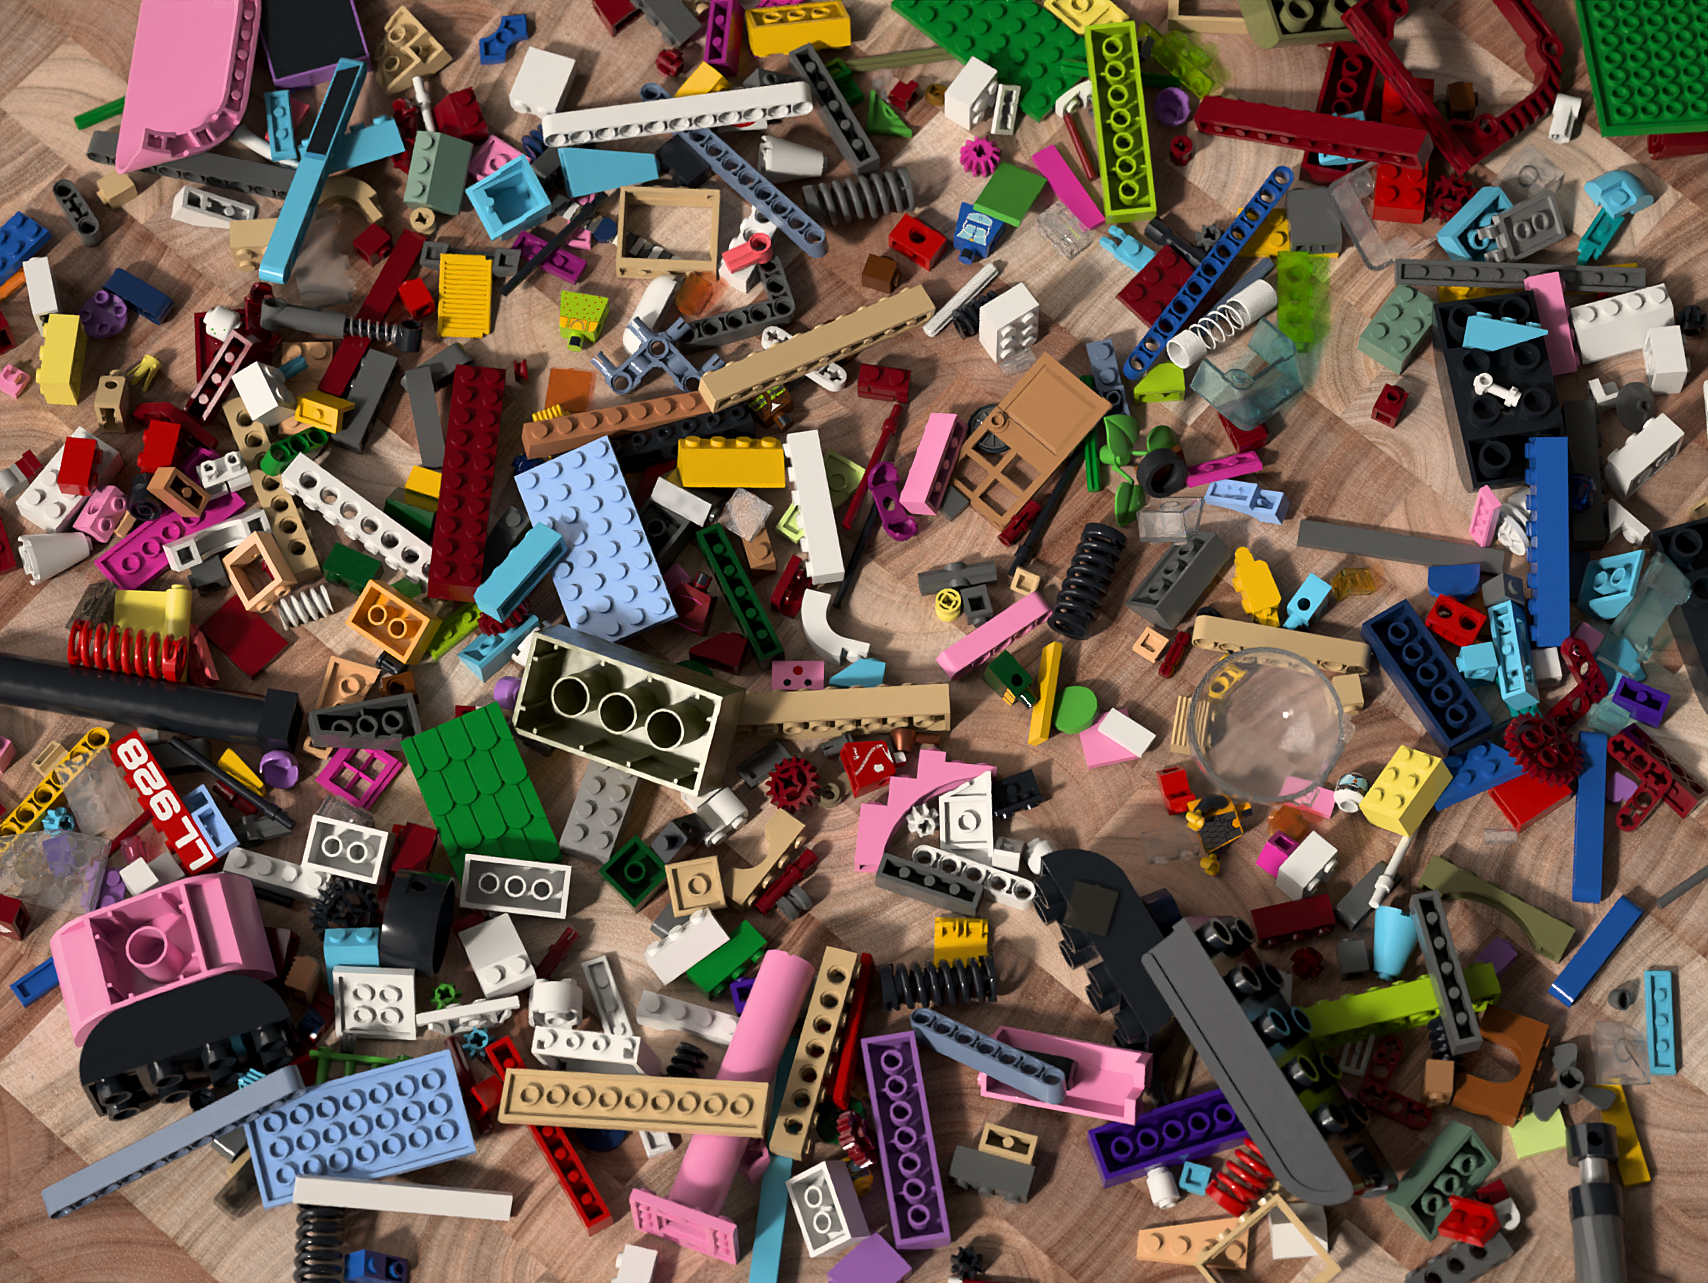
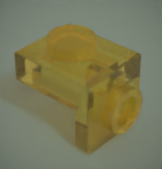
M1344 568L1330 580L1338 602H1343L1350 595H1371L1376 591L1369 568Z

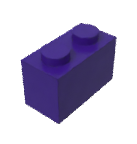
M1622 675L1609 709L1658 729L1671 695Z

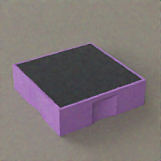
M261 0L259 33L276 91L289 90V93H294L331 81L341 57L367 62V73L373 72L353 0Z

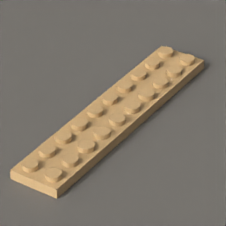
M507 1068L498 1120L501 1123L763 1138L771 1086L769 1083Z

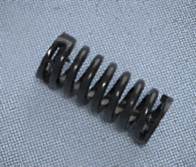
M1092 522L1084 526L1080 537L1081 542L1076 546V554L1072 557L1071 566L1066 571L1067 578L1062 581V590L1058 592L1057 602L1053 605L1052 614L1047 619V624L1050 628L1065 637L1075 640H1088L1094 630L1091 622L1098 619L1099 614L1096 610L1103 607V600L1101 598L1107 596L1108 589L1106 586L1112 584L1113 581L1110 574H1114L1117 571L1115 562H1119L1122 559L1121 552L1128 544L1126 536L1117 529L1105 524ZM1099 537L1111 540V542L1105 541ZM1064 625V626H1066L1067 628H1069V629H1071V630H1074V631L1072 632V631L1066 630V629H1064L1062 626Z
M993 955L978 956L979 963H981L980 968L974 956L968 957L966 971L964 963L959 957L953 959L952 972L947 959L939 960L938 971H936L934 962L927 960L924 964L923 973L919 962L913 961L910 964L909 975L905 964L898 963L895 970V980L892 972L894 971L893 963L880 964L883 1011H892V1006L895 1011L901 1010L902 989L904 990L908 1009H915L917 987L921 1006L929 1008L931 985L935 1004L938 1007H942L945 1002V983L949 1002L952 1006H956L959 1002V981L964 1003L967 1005L973 1002V978L978 1001L985 1003L988 997V1003L997 1002Z
M297 1203L300 1213L296 1217V1222L300 1227L295 1231V1236L299 1241L294 1246L295 1252L298 1254L294 1259V1266L297 1268L293 1273L294 1281L296 1283H341L340 1280L333 1278L309 1279L304 1277L308 1274L338 1276L343 1271L341 1266L335 1264L310 1265L305 1263V1261H341L343 1254L340 1251L329 1249L308 1250L306 1247L339 1248L343 1246L344 1240L333 1235L309 1236L306 1233H342L345 1230V1226L342 1223L310 1221L314 1220V1218L327 1220L342 1219L345 1217L346 1207L314 1206Z

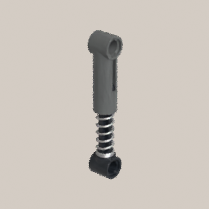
M268 297L262 300L260 326L266 330L279 331L291 329L344 338L348 333L352 337L360 335L361 338L366 336L370 340L373 338H377L378 341L385 339L387 342L395 343L399 350L407 353H416L422 349L424 324L418 320L405 319L397 325H388L387 322L380 324L379 321L373 323L370 320L362 321L361 318L359 320H355L353 317L349 319L348 313L288 304L285 300L277 297Z

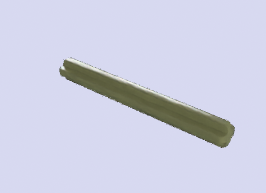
M943 47L850 59L845 64L851 71V74L955 60V58L950 53H947Z

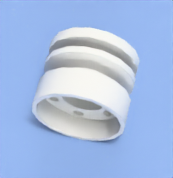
M1525 486L1520 487L1510 495L1507 503H1501L1502 506L1494 532L1495 536L1507 549L1520 556L1526 554V548L1530 547V536H1526V521H1530V510H1526L1525 504L1526 495H1530V488Z

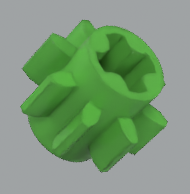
M441 980L440 986L437 989L431 988L432 994L435 997L429 1000L431 1005L438 1004L437 1010L446 1009L448 1005L461 1004L457 998L463 996L462 991H455L456 985L454 981L449 985L444 984ZM449 994L451 995V999L445 998L444 1001H442V996L447 997Z

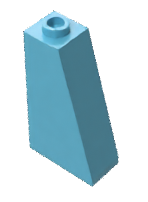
M568 147L558 148L568 197L574 198L659 179L660 164L658 159L654 158V154Z

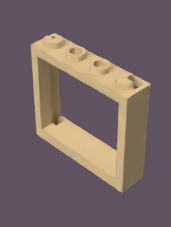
M1168 0L1167 31L1249 34L1244 18L1179 16V0Z
M634 184L633 187L621 186L616 256L617 278L655 279L661 275L674 274L683 277L684 280L690 275L691 281H717L720 190H710L708 187L690 189L685 186L677 188H665L659 185L640 187ZM628 205L712 208L710 261L625 258Z
M1269 1193L1258 1202L1260 1208L1252 1214L1248 1210L1237 1220L1240 1224L1232 1232L1229 1228L1216 1237L1219 1243L1211 1249L1208 1246L1204 1247L1195 1255L1198 1260L1194 1263L1209 1283H1221L1206 1264L1277 1205L1328 1265L1324 1271L1309 1283H1327L1342 1270L1278 1193L1275 1196Z

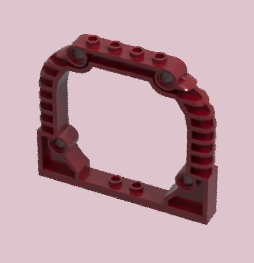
M1408 0L1359 1L1340 17L1423 129L1429 132L1432 141L1459 177L1542 118L1555 104L1557 94L1560 93L1561 89L1560 75L1562 74V67L1559 58L1564 54V45L1557 36L1556 31L1550 27L1540 10L1535 7L1531 0H1492L1526 45L1524 52L1525 60L1535 74L1531 92L1522 101L1496 118L1489 113H1483L1472 122L1453 118L1448 123L1428 98L1427 93L1413 78L1412 73L1404 66L1388 45L1394 39L1395 24L1408 13Z

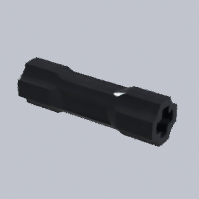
M1158 216L1154 217L1144 229L1146 237L1159 246L1164 247L1166 244L1170 246L1195 270L1208 255L1204 250L1197 248L1175 232L1172 226ZM1204 269L1206 274L1211 271L1210 269Z

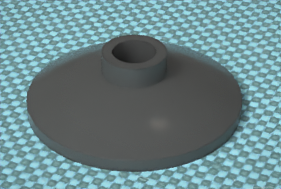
M1630 382L1621 388L1616 399V412L1621 424L1627 430L1639 433L1644 430L1643 426L1650 418L1656 417V401L1653 393L1645 384Z

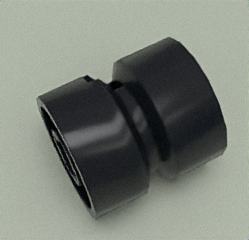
M140 473L132 480L129 512L134 518L141 521H153L162 514L163 501L146 489L154 476L153 473Z

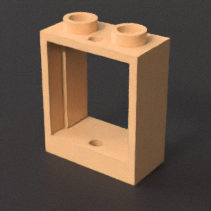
M254 531L220 561L247 611L259 613L269 611L279 598L288 595L291 591L290 589L298 583L271 533ZM262 554L275 580L259 594H256L243 569Z

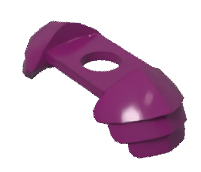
M882 461L871 469L868 475V487L872 491L883 522L882 526L886 533L896 541H907L918 531V525L915 523L914 516H906L903 505L899 502L900 497L895 483L900 480V476L897 474L898 470L895 464ZM885 497H891L894 500V510L889 511L884 508L883 499Z

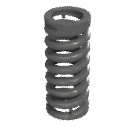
M906 167L893 169V173L887 170L883 172L882 180L877 173H872L869 182L865 176L860 175L857 177L856 185L851 178H846L843 182V188L839 181L834 180L831 182L830 190L825 183H820L817 187V194L815 192V184L802 186L805 213L812 220L817 219L819 226L825 228L826 202L831 222L834 226H838L840 223L838 212L839 199L845 222L851 223L853 221L851 209L852 196L858 219L864 221L866 218L864 207L865 194L871 217L875 219L879 216L877 205L878 191L884 214L890 216L892 213L890 188L898 213L901 214L905 211L904 205L906 212L914 211L913 191L908 170Z

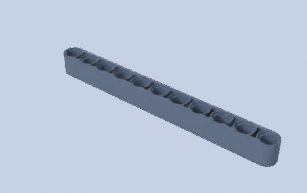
M652 82L643 85L639 92L642 102L673 98L661 86ZM709 128L670 132L673 136L678 133L711 165V169L809 256L821 258L828 253L829 245L823 228Z
M297 1065L281 1068L45 1188L41 1195L49 1218L57 1219L64 1217L301 1097L307 1090Z

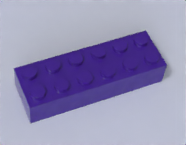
M1220 1088L1144 1112L1134 1125L1115 1121L1090 1129L1087 1132V1142L1104 1189L1147 1176V1173L1155 1168L1168 1167L1169 1169L1184 1164L1185 1161L1191 1162L1244 1145L1243 1140L1246 1137L1252 1139Z

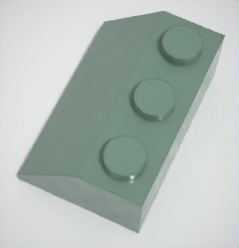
M417 131L403 202L413 211L417 208L425 207L433 213L459 215L473 144L443 133Z

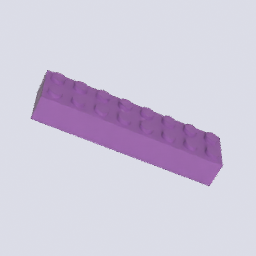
M914 1031L861 1039V1050L878 1139L877 1143L896 1252L901 1254L949 1246L950 1232Z

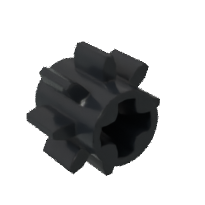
M1686 306L1683 308V312L1678 311L1676 326L1680 325V328H1682L1681 332L1685 336H1698L1701 330H1706L1708 314H1702V308L1698 306Z
M960 1246L958 1255H951L950 1262L954 1264L951 1266V1273L957 1272L960 1276V1281L964 1278H970L974 1281L975 1273H982L983 1265L980 1264L983 1255L976 1254L973 1246L970 1249H963Z

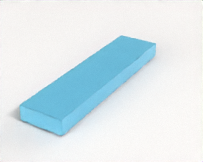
M1645 970L1644 995L1648 1075L1675 1076L1676 1056L1672 971Z

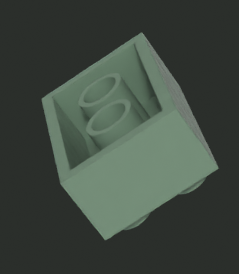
M1398 285L1360 335L1358 350L1400 376L1432 333L1433 304L1438 303L1410 285Z

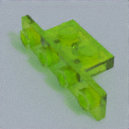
M1147 21L1143 22L1136 33V38L1149 35L1155 40L1151 49V56L1170 73L1179 77L1181 82L1201 100L1204 95H1209L1215 81L1203 71V69L1209 67L1212 61L1205 51L1196 46L1188 39L1186 34L1178 29L1162 35Z

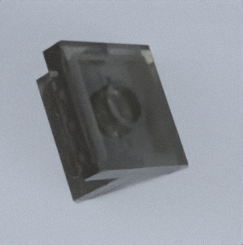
M112 581L89 584L65 628L71 631L72 625L77 618L91 620L94 624L92 636L94 640L98 624L104 622L107 625L105 645H107L110 629L114 623L115 593L119 586Z

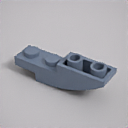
M1112 339L1087 343L1086 348L1095 393L1111 402L1114 406L1104 417L1115 414L1130 416L1124 387L1120 380ZM1103 417L1102 420H1103V424H1104V427H1105V430H1106V425H1105L1104 417Z

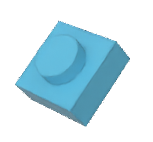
M1185 1161L1178 1189L1204 1196V1189L1207 1187L1212 1168Z

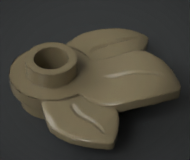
M831 759L825 761L818 771L821 778L816 781V783L822 785V788L816 789L815 793L818 794L819 798L817 801L822 807L834 808L841 803L842 796L851 793L852 789L846 772L841 774L838 766ZM831 793L834 795V798L828 800L825 798V795Z

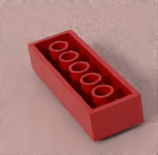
M1413 77L1433 103L1435 79ZM1385 78L1380 123L1423 129ZM1428 161L1423 170L1376 163L1372 220L1422 225L1425 210Z

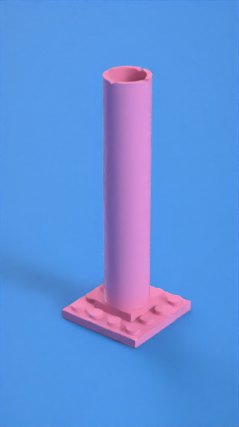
M781 950L767 951L715 1080L769 1083L771 1086L815 975L814 966L794 954L789 956L788 952ZM693 1134L669 1196L664 1195L663 1198H660L650 1189L641 1188V1190L633 1188L629 1199L635 1229L737 1265L740 1257L737 1225L733 1224L734 1221L719 1214L750 1137Z

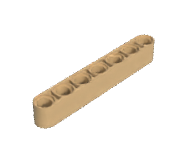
M1207 615L1195 618L1192 644L1202 649L1229 653L1227 650H1233V653L1251 657L1250 653H1253V648H1256L1255 658L1345 674L1359 673V676L1369 673L1372 647L1362 642Z

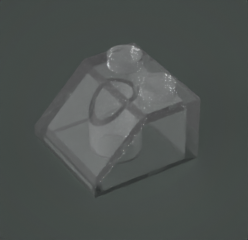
M1528 142L1509 159L1491 186L1500 187L1514 206L1545 190H1552L1553 194H1555L1562 187L1565 173L1531 142Z
M1204 497L1155 498L1136 512L1140 542H1150L1151 545H1161L1165 542H1173L1174 545L1189 543V540L1198 534L1205 503Z

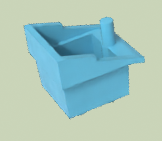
M525 154L516 157L501 166L496 172L465 190L492 241L499 237L501 241H504L521 233L522 230L526 231L547 221V214L552 212L551 203Z

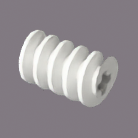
M320 585L319 594L311 588L310 597H307L302 591L300 592V600H297L294 595H290L289 604L284 598H281L280 607L277 606L285 631L289 630V622L296 628L299 627L300 618L305 624H308L309 615L317 621L318 612H321L325 618L328 617V609H331L333 612L326 588L323 585Z

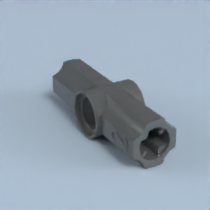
M993 560L968 565L964 562H954L946 565L944 569L917 573L921 596L938 594L941 590L949 588L960 594L962 589L984 584H997V573Z
M247 815L240 818L237 823L229 824L240 843L236 847L255 848L263 845L266 840L292 834V830L290 831L276 820L271 821L266 816Z

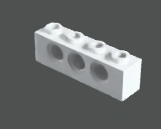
M752 205L753 212L749 218L746 217L740 227L741 232L738 238L734 237L732 239L729 250L748 242L752 235L759 232L765 233L770 237L773 248L782 231L771 221L767 223L760 222V220L767 218ZM759 246L756 248V250H763L766 247ZM722 258L717 271H719L720 282L747 293L759 273L758 263H755L731 274Z

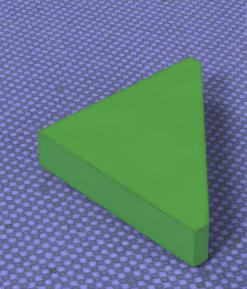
M871 90L866 134L912 138V130L900 120V117L888 104L883 102L875 90Z

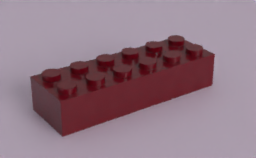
M1345 41L1333 43L1315 113H1337L1340 117L1363 111L1365 116H1367L1378 68L1361 45ZM1304 151L1299 181L1347 191L1354 163L1321 165L1318 153Z

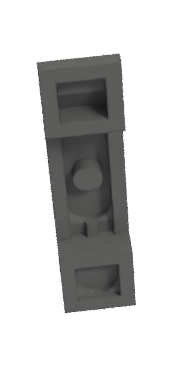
M424 241L420 265L440 271V254L486 255V260H493L492 278L514 276L518 272L522 251L497 248L496 252L450 248L449 243Z
M430 366L405 371L423 468L443 467L445 443Z

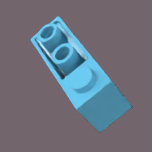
M1477 312L1476 316L1468 317L1462 347L1489 352L1546 335L1548 330L1541 329V324L1526 322L1524 326L1516 324L1517 320L1513 318L1501 317V321L1491 319V314Z

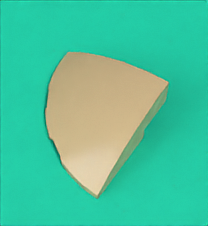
M402 5L384 27L386 35L382 43L376 46L374 60L377 63L378 72L375 73L380 88L388 96L414 86L412 80L414 77L421 76L423 80L429 78L453 58Z

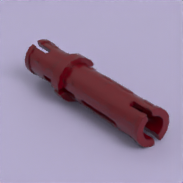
M806 848L793 864L786 866V871L753 904L755 909L763 916H766L776 905L778 899L784 897L798 881L801 882L805 878L804 875L819 860L817 855Z
M567 927L554 945H550L548 948L549 952L534 970L537 979H548L559 963L567 959L568 956L566 954L577 940L581 938L575 931L568 940L572 934V928ZM530 987L521 990L520 992L522 994H525Z

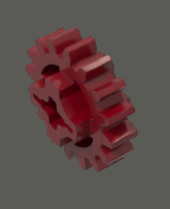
M1451 174L1450 179H1446L1444 175H1441L1440 182L1434 179L1432 187H1427L1425 204H1427L1426 212H1432V220L1438 217L1440 219L1439 225H1442L1445 221L1449 222L1465 206L1466 202H1469L1477 194V189H1471V181L1463 182L1464 176L1457 180L1454 174ZM1441 191L1442 194L1438 195V198L1435 199V196Z
M525 597L503 623L481 612L479 614L481 617L477 619L479 628L488 637L492 634L497 636L499 633H506L508 629L517 627L523 620L521 617L529 613L527 609L531 607L530 601Z
M793 756L791 760L783 758V765L781 766L776 763L774 765L776 772L768 773L772 780L765 783V785L771 787V790L767 791L766 795L772 798L770 803L776 806L777 809L782 808L791 814H795L796 810L803 813L804 805L812 807L811 799L819 798L815 791L822 788V785L816 783L821 778V775L815 772L817 767L810 764V761L804 758L800 759L796 756ZM789 782L795 783L798 788L789 785Z
M849 1110L839 1115L837 1130L841 1133V1136H839L838 1140L840 1146L848 1153L849 1158L854 1159L855 1165H860L861 1168H867L877 1163L876 1160L879 1159V1156L876 1152L879 1149L875 1142L878 1139L875 1131L868 1125L867 1120L862 1119L861 1114L856 1113L855 1110Z

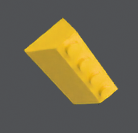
M841 0L745 10L749 43L754 56L769 57L775 53L788 55V52L807 43H811L815 51H819L821 48L842 49L844 46L851 45L850 17Z
M688 436L686 439H679L677 468L683 487L785 488L784 452L780 439L774 437L751 439L745 436L737 437L736 439H726L721 436H714L711 439Z

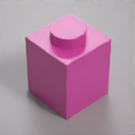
M1278 830L1266 842L1255 864L1277 878L1279 867L1300 844Z

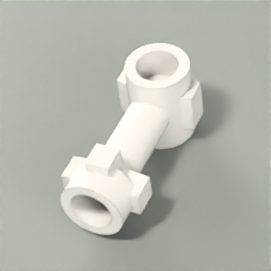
M1487 373L1476 376L1473 385L1477 394L1487 395L1491 393L1505 399L1504 405L1508 407L1511 405L1517 406L1522 395L1517 388L1512 387L1508 390L1492 383L1491 375Z

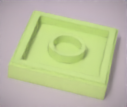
M1529 1100L1522 1102V1104L1527 1105L1522 1120L1516 1119L1513 1128L1508 1127L1518 1160L1566 1148V1127L1560 1109L1556 1110L1549 1121L1542 1122L1537 1119L1529 1107Z

